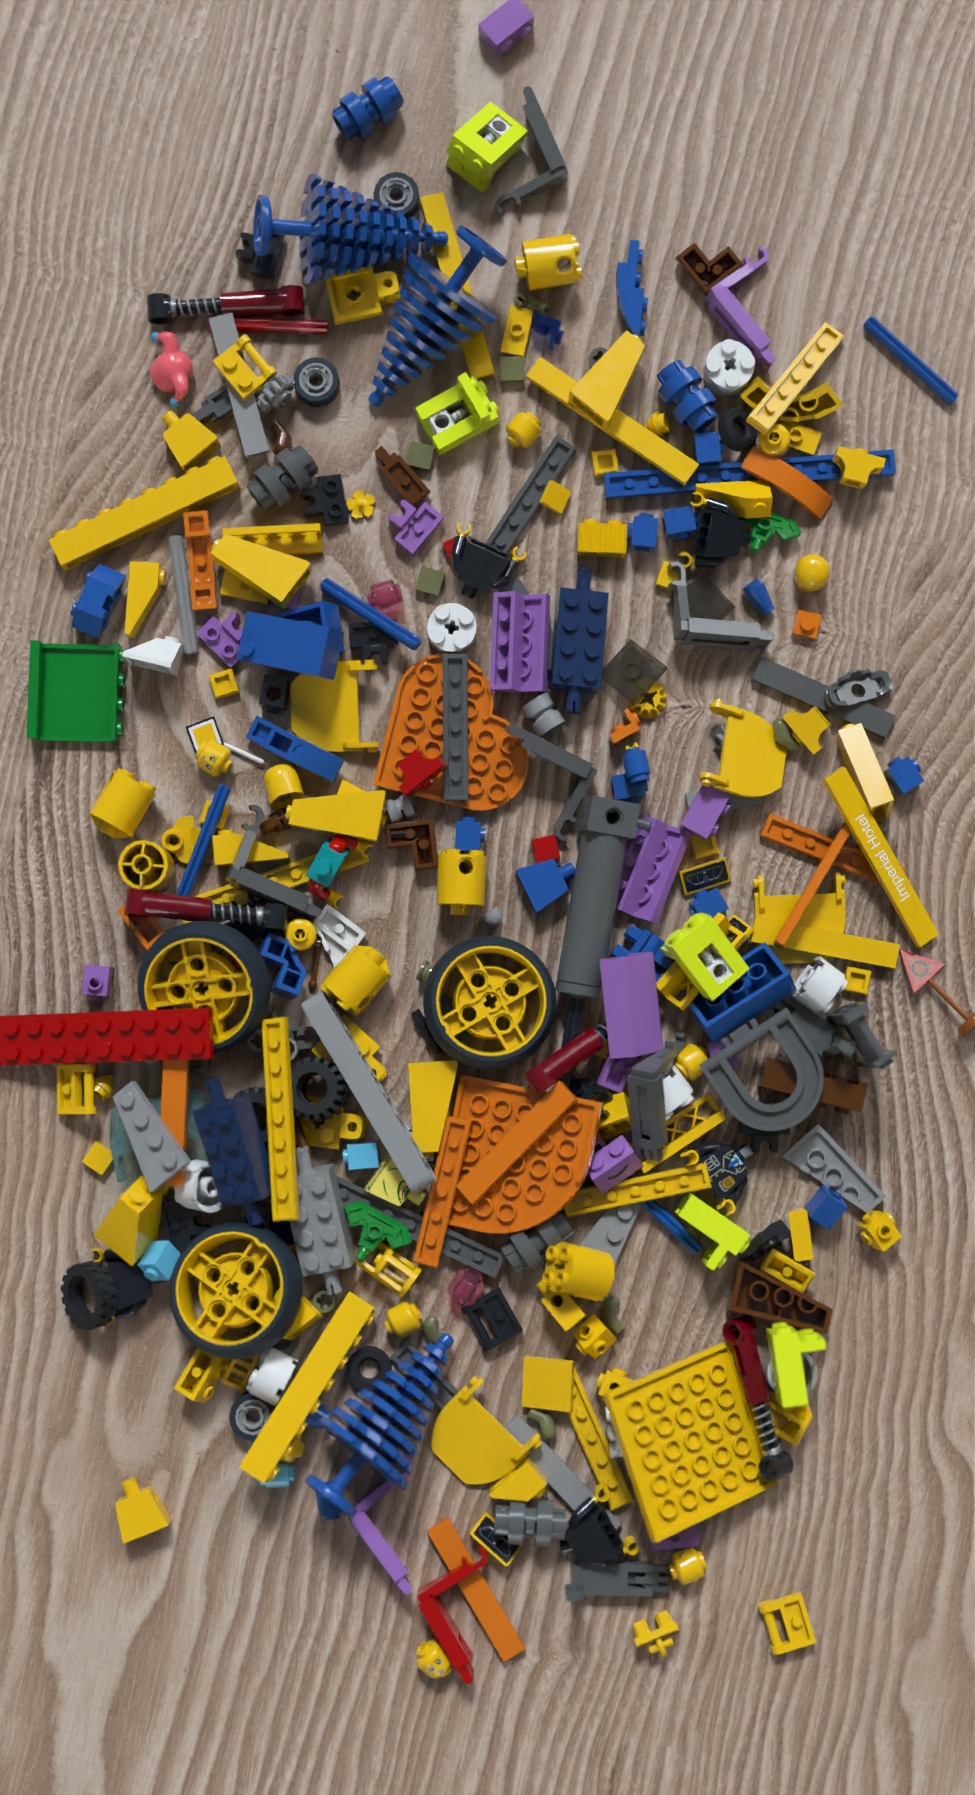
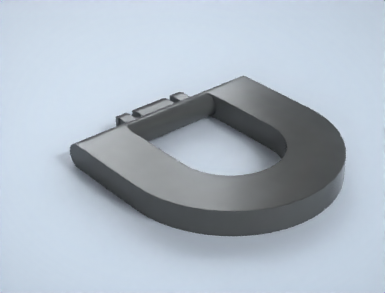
M784 1008L760 1025L755 1018L750 1020L749 1023L753 1027L752 1030L749 1029L747 1024H744L729 1035L733 1043H730L727 1037L721 1039V1042L725 1048L699 1064V1067L727 1109L742 1123L764 1131L784 1130L803 1121L816 1107L823 1090L824 1074L820 1058L789 1010ZM769 1033H772L796 1072V1085L793 1092L787 1099L777 1104H764L755 1100L748 1093L728 1063V1060Z

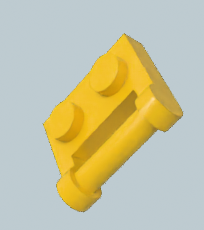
M247 334L241 336L235 344L213 360L214 366L243 401L263 387L269 379L275 377L278 373L273 366L267 364L251 344L252 340ZM244 350L262 371L259 377L253 373L239 356L241 351Z
M96 1064L57 1065V1114H97V1106H94V1071H96ZM82 1072H84V1106H82Z
M801 1592L774 1600H766L758 1604L760 1613H763L772 1642L770 1648L773 1655H779L816 1643ZM780 1609L789 1639L785 1642L781 1641L773 1611Z

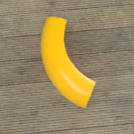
M757 376L743 389L740 396L748 405L755 409L772 387ZM826 381L817 388L800 392L779 420L799 422L818 419L835 411L843 403Z

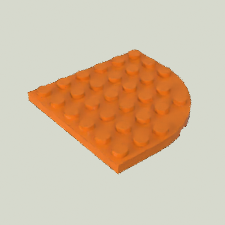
M467 1075L460 1076L453 1117L472 1121L458 1183L547 1094V1091L537 1096L532 1088ZM577 1098L578 1100L476 1204H471L457 1188L448 1225L486 1233H512L530 1229L555 1216L572 1200L586 1178L594 1153L603 1103Z

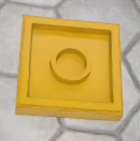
M525 1355L523 1360L521 1407L571 1412L574 1361Z

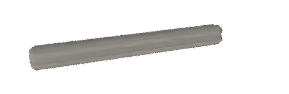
M180 535L169 537L183 648L186 655H193L198 652L183 538Z

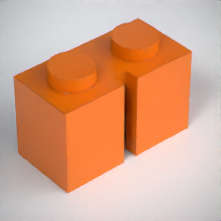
M125 905L117 910L131 929L136 930L134 934L147 950L167 931L157 917L140 918L127 916L124 914Z

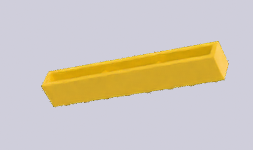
M216 456L208 460L207 464L200 468L193 467L188 469L185 475L179 478L172 477L163 482L162 486L156 489L152 487L144 490L141 496L135 499L128 498L119 503L120 506L112 510L107 508L100 511L97 517L91 520L83 519L75 524L76 527L70 530L63 529L54 533L53 538L49 539V542L60 565L67 571L182 516L183 512H191L239 489L240 486L226 457L220 458V456Z
M350 1291L347 1293L240 1463L239 1468L264 1484L267 1479L273 1480L280 1469L276 1464L281 1457L286 1459L293 1448L290 1442L294 1435L300 1437L307 1425L304 1419L308 1413L312 1415L315 1413L321 1403L318 1400L319 1395L322 1391L328 1392L335 1380L331 1378L336 1369L341 1371L348 1360L345 1354L349 1347L354 1349L362 1337L358 1334L363 1325L368 1327L373 1320L375 1314L372 1313L374 1309L372 1305Z

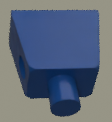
M551 859L519 868L515 871L535 914L568 892L569 889L565 881L573 878L575 874L572 862L558 868L555 860Z

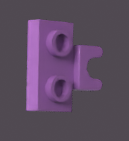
M401 500V508L405 515L398 517L391 513L388 516V520L400 530L394 541L413 556L444 520V517L426 502L416 511V508L406 500Z
M232 612L222 623L213 616L197 633L230 668H234L240 661L237 660L243 627L240 630L236 628V623L240 619V615L237 612Z
M608 1053L597 1084L621 1093L625 1082L628 1083L627 1076L631 1073V1068L641 1061L635 1059L636 1057L610 1059V1053Z

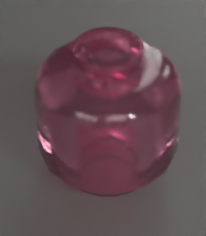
M391 579L373 583L370 587L371 593L366 594L368 604L383 614L398 610L401 603L404 602L399 583L395 584Z
M471 1268L457 1271L448 1285L451 1301L461 1307L473 1305L484 1290L483 1277Z

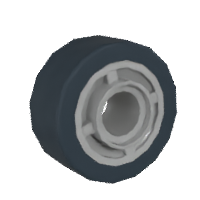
M400 172L388 173L380 178L375 185L373 195L374 200L379 205L376 209L377 212L381 204L391 207L390 215H393V219L394 212L398 210L404 213L406 221L417 212L420 202L418 186L413 178L407 174ZM398 194L402 196V199L394 201L391 197Z
M313 357L306 359L298 365L294 372L293 380L296 382L294 384L296 394L303 403L311 407L326 406L335 400L339 393L340 380L337 369L324 358ZM320 378L323 380L320 386L316 387L310 384L313 379Z
M249 1391L245 1392L236 1399L231 1407L229 1415L231 1427L236 1435L244 1440L255 1441L276 1406L250 1394ZM248 1411H258L260 1419L258 1421L250 1420L247 1415Z

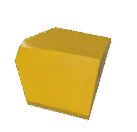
M770 1391L771 1399L768 1400L767 1407L771 1409L770 1417L774 1418L772 1421V1425L776 1427L774 1433L797 1447L813 1419L809 1404L783 1408L776 1400L775 1391Z

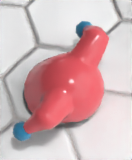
M153 332L151 340L156 343L161 341L163 351L151 363L149 369L153 383L162 391L168 393L175 391V397L170 400V405L173 408H178L180 401L188 393L189 381L194 371L193 363L190 357L180 350L174 333Z

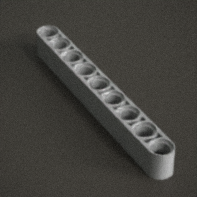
M322 990L302 1002L301 1005L411 1191L416 1194L436 1182L437 1179L433 1170L329 996Z

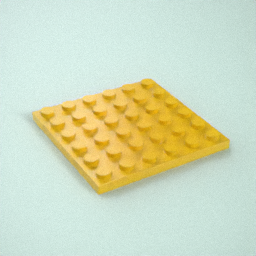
M726 1340L603 1394L651 1542L657 1543L778 1484L777 1480L774 1482L764 1480L759 1472L758 1465L764 1454L762 1453L764 1446H761L763 1442L761 1437H758L760 1431L756 1428L758 1424L757 1420H754V1417H756L755 1412L751 1411L753 1406L746 1404L731 1344Z

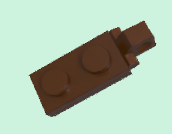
M382 445L374 451L375 456L381 462L378 465L381 473L403 499L413 507L431 493L400 455H397L395 452L390 455Z

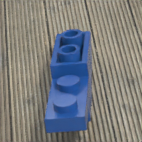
M630 239L627 263L618 262L616 295L625 329L632 335L635 334L639 337L644 336L646 321H641L642 312H647L648 298L644 297V289L639 288L641 273H636L637 264L642 265L643 250L639 249L640 240Z
M257 715L246 738L267 750L332 782H335L345 761Z

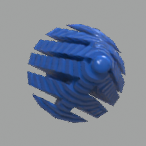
M314 173L309 174L303 194H308L301 204L300 217H306L304 221L272 219L269 197L258 195L256 199L253 222V242L256 256H265L268 253L271 234L292 235L303 238L299 242V254H306L300 261L301 272H307L303 277L305 284L315 283L318 278L319 280L330 279L334 271H336V277L344 275L346 273V265L348 271L352 273L359 271L362 265L363 268L373 267L376 260L378 264L387 263L391 254H393V260L401 259L404 256L405 248L407 256L410 253L416 255L419 249V242L422 252L430 251L432 244L446 246L448 243L447 232H433V227L427 223L422 224L420 232L418 219L409 217L407 223L404 213L398 210L394 212L393 219V215H390L391 207L381 204L378 212H376V209L379 207L377 201L367 198L365 201L363 195L357 192L351 194L350 191H347V188L340 185L337 188H333L335 183L328 179L324 180L322 185H319L322 178Z
M461 224L458 226L456 233L470 246V250L451 278L412 253L409 254L408 263L420 275L405 269L403 278L421 295L406 285H400L399 294L414 308L396 299V311L406 318L408 322L396 315H392L390 324L406 339L388 330L387 341L401 353L399 354L397 351L391 350L385 345L383 346L381 354L392 363V366L383 361L378 363L377 369L384 375V378L382 379L377 375L374 376L373 383L377 388L368 397V401L375 407L381 406L386 395L393 397L398 393L393 387L394 383L400 387H406L411 383L401 374L402 372L415 379L423 374L410 360L428 370L435 366V363L422 353L421 350L442 361L447 357V354L435 342L451 351H455L460 345L448 333L464 342L473 338L459 323L479 333L485 327L472 314L490 324L497 320V317L491 310L462 287L482 258L485 257L499 267H503L508 260L490 244Z
M442 1333L436 1345L431 1343L425 1345L423 1349L429 1354L427 1358L418 1352L409 1356L413 1362L417 1363L418 1369H415L405 1361L397 1366L410 1379L408 1382L392 1370L384 1374L385 1378L400 1392H397L378 1379L370 1384L390 1405L367 1389H363L357 1394L375 1412L352 1398L343 1402L366 1425L339 1407L330 1412L350 1432L325 1416L317 1421L327 1433L350 1450L352 1455L330 1484L327 1485L314 1475H309L304 1482L352 1519L355 1516L356 1508L342 1494L364 1463L394 1485L406 1490L408 1481L387 1461L407 1474H411L413 1465L388 1442L398 1447L408 1456L416 1458L418 1449L398 1430L419 1443L423 1433L403 1416L401 1412L417 1424L426 1427L428 1422L427 1416L410 1400L429 1412L432 1411L433 1402L418 1388L422 1387L433 1396L437 1394L439 1388L427 1376L430 1374L435 1379L442 1380L444 1373L435 1364L438 1361L445 1366L447 1365L449 1357L444 1353L454 1343L452 1336Z

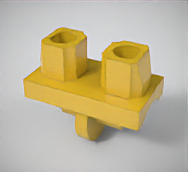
M667 1610L654 1615L659 1629L650 1632L645 1619L633 1624L636 1636L634 1641L638 1648L656 1640V1644L648 1647L650 1653L653 1654L661 1651L663 1657L668 1656L665 1648L674 1645L673 1640L670 1637L662 1641L661 1638L679 1631V1627L676 1621L673 1622Z

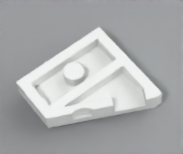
M330 904L323 908L321 915L312 923L333 962L334 968L354 944L359 945L367 934Z

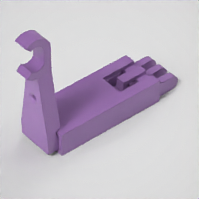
M760 246L758 254L762 259L753 263L749 257H744L743 267L713 286L705 299L709 303L707 306L708 310L733 340L744 344L751 351L758 368L762 372H767L775 361L774 354L768 348L772 341L730 292L767 262L769 253L765 247Z
M404 1456L413 1465V1462L407 1456ZM406 1472L401 1473V1476H403L404 1478H407L410 1475ZM385 1479L353 1504L356 1508V1514L352 1519L349 1518V1520L400 1590L408 1595L411 1593L412 1587L404 1577L408 1573L406 1567L364 1512V1510L367 1511L396 1486Z

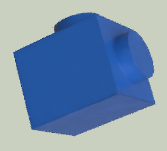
M712 430L698 431V434H694L692 440L694 461L699 465L720 464L722 461L721 454H724V442L719 440V432L712 433Z
M692 506L663 511L661 519L665 539L677 538V541H684L692 538L691 535L695 534L699 520L697 512L693 513Z
M640 513L639 516H634L633 522L628 523L627 537L631 538L630 550L654 553L659 518H653L652 514Z
M900 756L887 764L889 769L883 772L898 796L905 794L924 781L919 773L921 769L914 759L911 760L909 756L903 760Z
M626 774L613 775L610 778L614 800L639 803V799L645 796L644 792L648 791L647 782L631 785L630 780H627Z
M462 817L461 821H456L455 849H459L460 853L480 850V843H485V828H481V822H476V818Z
M715 888L709 892L703 889L692 895L694 900L689 903L691 908L688 911L691 916L701 912L713 918L718 912L722 913L729 908L718 888Z
M824 1184L805 1206L809 1214L808 1219L817 1227L822 1225L828 1230L831 1229L848 1208L843 1197Z

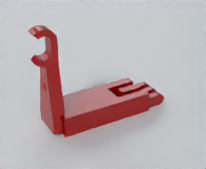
M480 1545L479 1553L483 1556L482 1559L470 1564L467 1561V1557L462 1556V1565L418 1589L417 1593L419 1599L418 1607L456 1671H458L466 1684H470L474 1676V1668L471 1665L472 1651L438 1594L487 1563L488 1552L482 1545Z

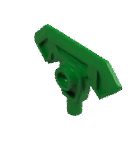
M772 512L771 517L746 519L737 516V519L743 521L744 524H752L750 538L752 544L749 550L753 554H758L761 546L764 547L775 532L782 541H789L801 535V531L795 521Z
M360 1201L346 1205L344 1208L350 1227L363 1225L358 1244L360 1249L355 1256V1259L364 1262L368 1253H372L385 1238L391 1249L403 1247L412 1242L407 1226Z

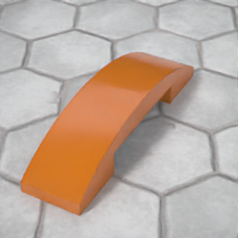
M753 446L740 467L758 480H765L800 503V508L821 520L833 500L825 490L806 475Z
M208 510L183 512L190 569L192 610L217 609L215 565L211 556L212 536Z

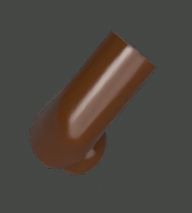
M277 420L269 427L277 437L276 446L273 447L274 455H277L285 448L290 450L292 442L291 435L280 421Z

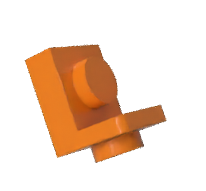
M629 709L624 710L623 716L628 725L625 726L622 723L611 730L612 734L609 735V741L613 747L639 733L641 722L635 712L631 713Z

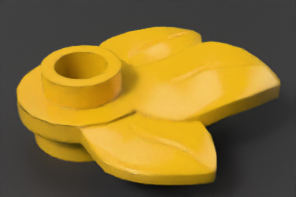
M182 816L177 819L173 828L167 830L161 839L163 848L170 853H175L179 861L186 864L190 860L201 828L194 827V816ZM171 836H176L179 841L177 845H173L170 843Z

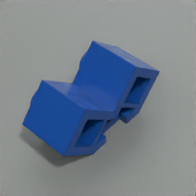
M101 564L93 572L89 571L79 600L73 605L70 615L73 616L71 627L99 638L108 626L112 606L122 595L126 575Z
M268 932L262 938L258 951L266 965L277 969L271 986V992L293 1000L299 996L307 972L299 961L295 952L296 949L289 943L288 939Z

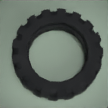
M87 1261L72 1265V1267L66 1270L67 1274L62 1278L64 1283L61 1285V1292H63V1297L61 1298L62 1303H65L66 1308L64 1310L70 1316V1321L73 1324L76 1323V1327L84 1329V1331L106 1326V1324L113 1320L112 1317L116 1314L115 1306H117L118 1299L115 1297L117 1290L113 1286L114 1280L112 1276L108 1275L109 1271L107 1268L101 1267L102 1264L100 1262ZM85 1278L90 1282L94 1290V1313L89 1310L84 1300L83 1282Z

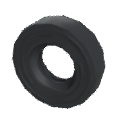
M741 408L727 410L718 420L720 438L729 449L736 452L749 449L755 444L757 439V429L746 422L750 414ZM733 422L737 423L741 428L742 438L735 433Z
M375 1346L359 1348L352 1354L347 1367L349 1380L360 1390L367 1389L371 1392L375 1390L370 1384L377 1379L387 1384L388 1380L384 1374L392 1370L388 1355ZM372 1359L377 1362L379 1372L375 1377L366 1378L361 1374L360 1365L364 1360Z

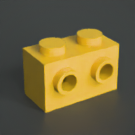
M197 1348L174 1389L192 1401L205 1403L213 1396L215 1385L219 1378L225 1375L230 1359L219 1358Z

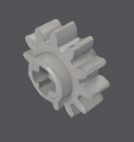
M286 373L282 376L278 375L277 378L272 377L261 388V395L258 397L259 401L257 404L267 413L271 409L281 408L291 398L292 393L290 391L294 389L293 385L296 382Z

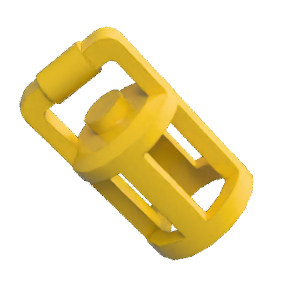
M383 1242L377 1248L382 1250L384 1254L379 1253L372 1262L375 1265L374 1268L365 1261L360 1262L355 1259L356 1265L369 1273L374 1279L376 1278L393 1290L401 1298L406 1294L422 1270ZM388 1265L406 1276L407 1279L404 1281L387 1269Z

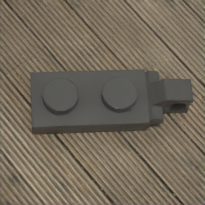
M224 385L206 396L205 400L201 403L203 407L193 414L203 424L210 419L215 422L233 412L227 386ZM258 390L254 393L255 397L259 396Z

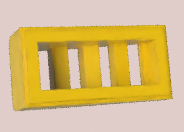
M244 1334L242 1339H246L251 1336L248 1334ZM262 1353L248 1357L253 1360L252 1362L244 1358L231 1359L221 1382L244 1392ZM235 1363L249 1369L248 1372L235 1366ZM233 1372L243 1377L244 1380L242 1381L236 1377H233L230 1375V1373Z

